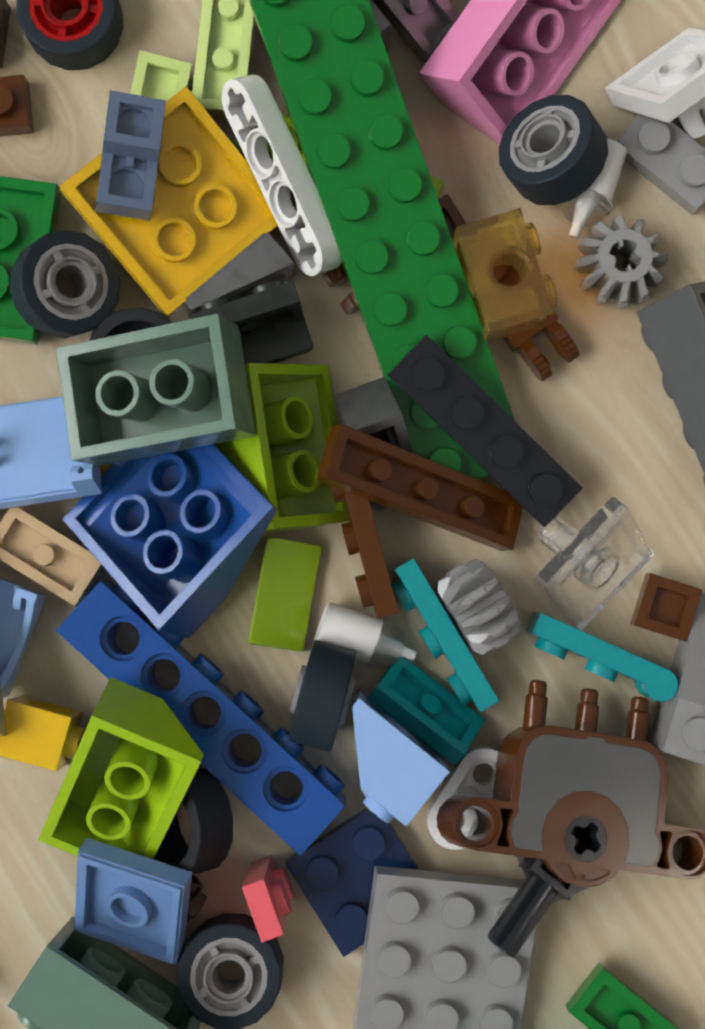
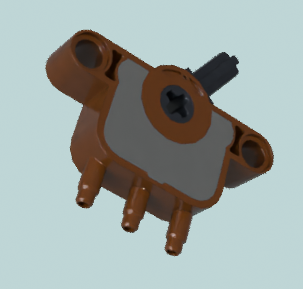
M532 680L529 684V693L526 695L523 727L515 729L504 738L497 754L493 798L456 795L445 800L439 808L437 828L441 836L448 843L476 851L524 857L519 867L527 872L528 876L488 933L490 942L503 953L512 957L517 955L555 897L570 901L578 887L600 886L614 878L619 870L682 879H697L705 874V834L692 827L664 824L668 768L662 753L653 744L648 743L650 714L648 713L649 700L647 698L634 696L631 699V708L627 716L626 737L597 733L599 693L597 690L589 688L581 690L580 702L577 704L575 729L545 726L548 704L546 696L547 683L541 680ZM472 807L478 816V825L473 834L466 837L460 829V819L463 812L467 808ZM574 827H576L573 833L575 837L571 834ZM576 838H577L579 841H578L577 846L574 847L575 844H576V841H577ZM679 839L682 844V855L676 863L673 858V847Z

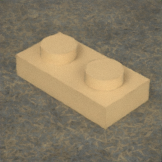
M21 506L9 508L0 522V560L73 606H78L103 569L101 563L88 548Z

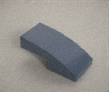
M110 90L95 212L151 221L166 100Z

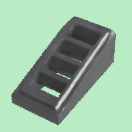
M264 232L185 298V303L193 314L199 312L203 304L214 299L229 298L233 301L252 295V290L261 284L271 281L285 282L296 275L295 264L269 232L266 234Z

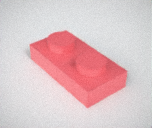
M272 855L251 862L242 885V890L261 943L284 935L288 914L292 913L290 900L295 899L293 886L286 868L276 869Z

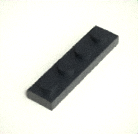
M424 335L387 374L416 405L541 526L546 527L583 489L427 335Z

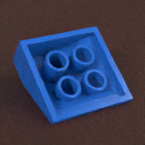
M215 444L113 463L101 476L102 494L82 497L63 518V521L159 631L190 638L226 599L278 509Z

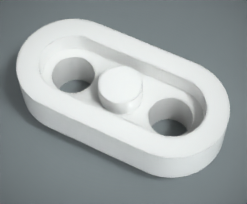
M476 746L469 749L466 755L455 765L431 802L427 811V825L430 835L440 846L450 850L464 849L463 847L448 843L441 836L437 828V814L445 800L456 795L493 798L498 750L495 748ZM482 763L489 764L493 770L491 778L485 782L476 781L473 777L475 767ZM472 807L467 808L463 812V821L460 824V829L466 837L472 835L478 825V816Z

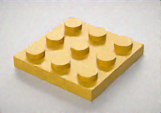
M187 86L165 103L151 221L95 212L102 153L60 185L61 193L166 317H169L185 304V298L264 232L265 234L267 232L270 234L278 227L248 162Z

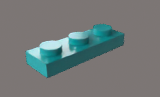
M413 558L394 569L399 580L391 584L406 612L416 607L427 626L418 632L433 657L436 659L444 654L455 673L446 679L461 704L464 706L472 701L479 712H482L499 702V699L415 559Z

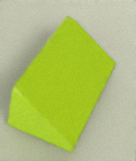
M267 536L248 644L304 652L322 546Z

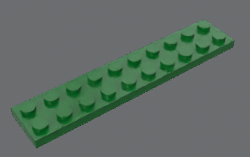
M249 0L312 179L335 236L346 274L380 369L402 412L414 454L475 479L488 476L489 474L387 376L424 335H427L515 421L369 0Z

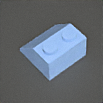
M359 689L352 698V713L360 787L366 797L363 803L384 822L389 824L395 817L403 825L407 826L450 771L439 753L375 705Z

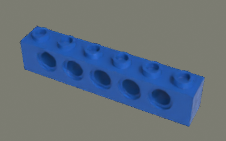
M100 581L56 629L66 641L108 679L113 677L162 698L204 754L200 764L300 856L346 806V796L340 792L345 787V784L334 772L322 763L315 769L300 755L305 749L304 746L289 741V731L280 727L275 732L260 718L265 711L251 696L242 690L234 695L220 682L225 674L214 662L202 653L195 659L180 645L185 637L159 631L119 584L115 585L111 581ZM124 622L132 624L139 632V644L132 653L121 650L115 641L116 630ZM161 659L170 660L179 668L180 680L173 689L160 686L155 679L154 669ZM198 697H210L219 704L221 716L218 723L205 725L197 720L193 707ZM240 734H250L256 737L261 744V756L254 761L241 760L233 750L234 738ZM284 771L296 774L302 782V791L291 798L280 796L274 790L272 779L276 774Z

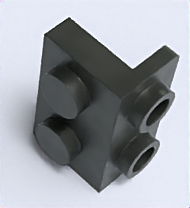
M280 281L267 282L254 288L251 292L252 295L233 301L229 298L214 299L203 304L199 312L188 315L189 319L219 313L238 325L245 364H274L313 350V343L294 281L282 284Z

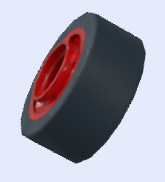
M16 0L17 18L35 52L50 65L68 71L89 69L105 61L118 46L123 31L122 8L118 0ZM80 9V13L75 18L66 21L61 20L62 15L66 11Z

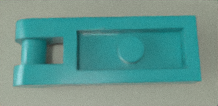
M533 612L526 632L538 637L534 647L565 660L568 651L588 659L584 667L585 670L612 682H615L618 673L633 679L634 687L641 695L656 701H668L677 693L678 680L674 673L668 669L545 614Z

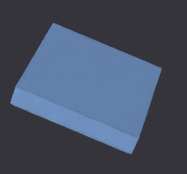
M86 838L78 850L74 930L177 965L185 946L192 872Z

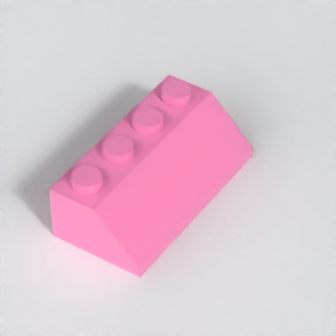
M470 0L418 74L448 110L500 145L505 129L519 112L532 102L555 95L621 0Z

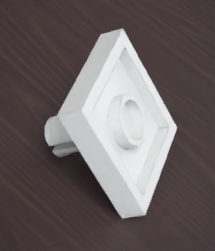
M688 27L606 86L605 90L612 106L667 123L678 117L683 131L691 138L695 139L705 135V30Z

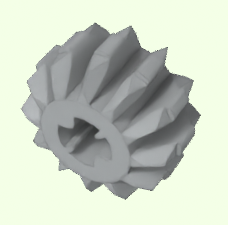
M623 215L615 216L611 227L602 221H598L591 229L592 237H582L577 248L584 256L576 259L574 270L580 273H589L579 286L582 291H588L594 286L600 290L595 300L597 305H603L610 295H613L618 309L626 308L630 297L639 303H643L650 296L648 287L657 288L663 282L664 277L657 268L666 264L668 255L652 251L661 241V234H652L647 238L641 233L645 228L644 219H638L631 229L627 228ZM617 254L623 255L626 258L624 271L614 267Z
M474 559L466 564H460L448 571L446 576L436 583L435 593L471 652L480 656L490 651H497L510 643V639L520 633L518 613L510 601L511 598L504 591L502 584L495 578L492 570L488 569L483 562Z

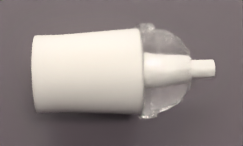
M607 138L608 156L603 171L591 187L573 200L561 204L563 216L572 224L568 235L572 239H579L582 228H592L595 223L603 221L606 216L611 214L613 196L627 155V149L617 141Z
M328 602L324 609L314 641L319 640L356 650L355 660L364 663L365 667L373 670L376 667H390L397 663L400 657L414 661L417 653L416 650L404 646L405 637L403 631L398 625L392 623L391 618L383 617L378 619L376 616Z

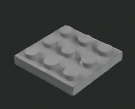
M375 865L353 1018L354 1029H521L536 927L517 955L513 957L495 947L488 939V933L524 880Z

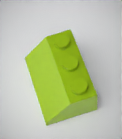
M245 364L256 436L217 443V447L278 509L264 534L350 522L346 502L335 503L330 485L316 480L330 428L338 425L329 365Z
M110 677L90 718L38 841L78 856V850L86 838H90L154 859L204 755L162 698Z

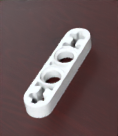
M254 74L228 80L222 89V105L226 118L297 266L304 274L311 277L338 268L342 263V257L318 190L268 85L259 75ZM268 142L273 152V160L269 153ZM291 191L293 192L296 200L297 210L294 207L292 201Z

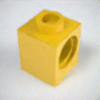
M23 695L7 700L4 710L7 736L0 737V756L52 771H58L68 765L70 759L74 758L86 728L79 726L83 712Z

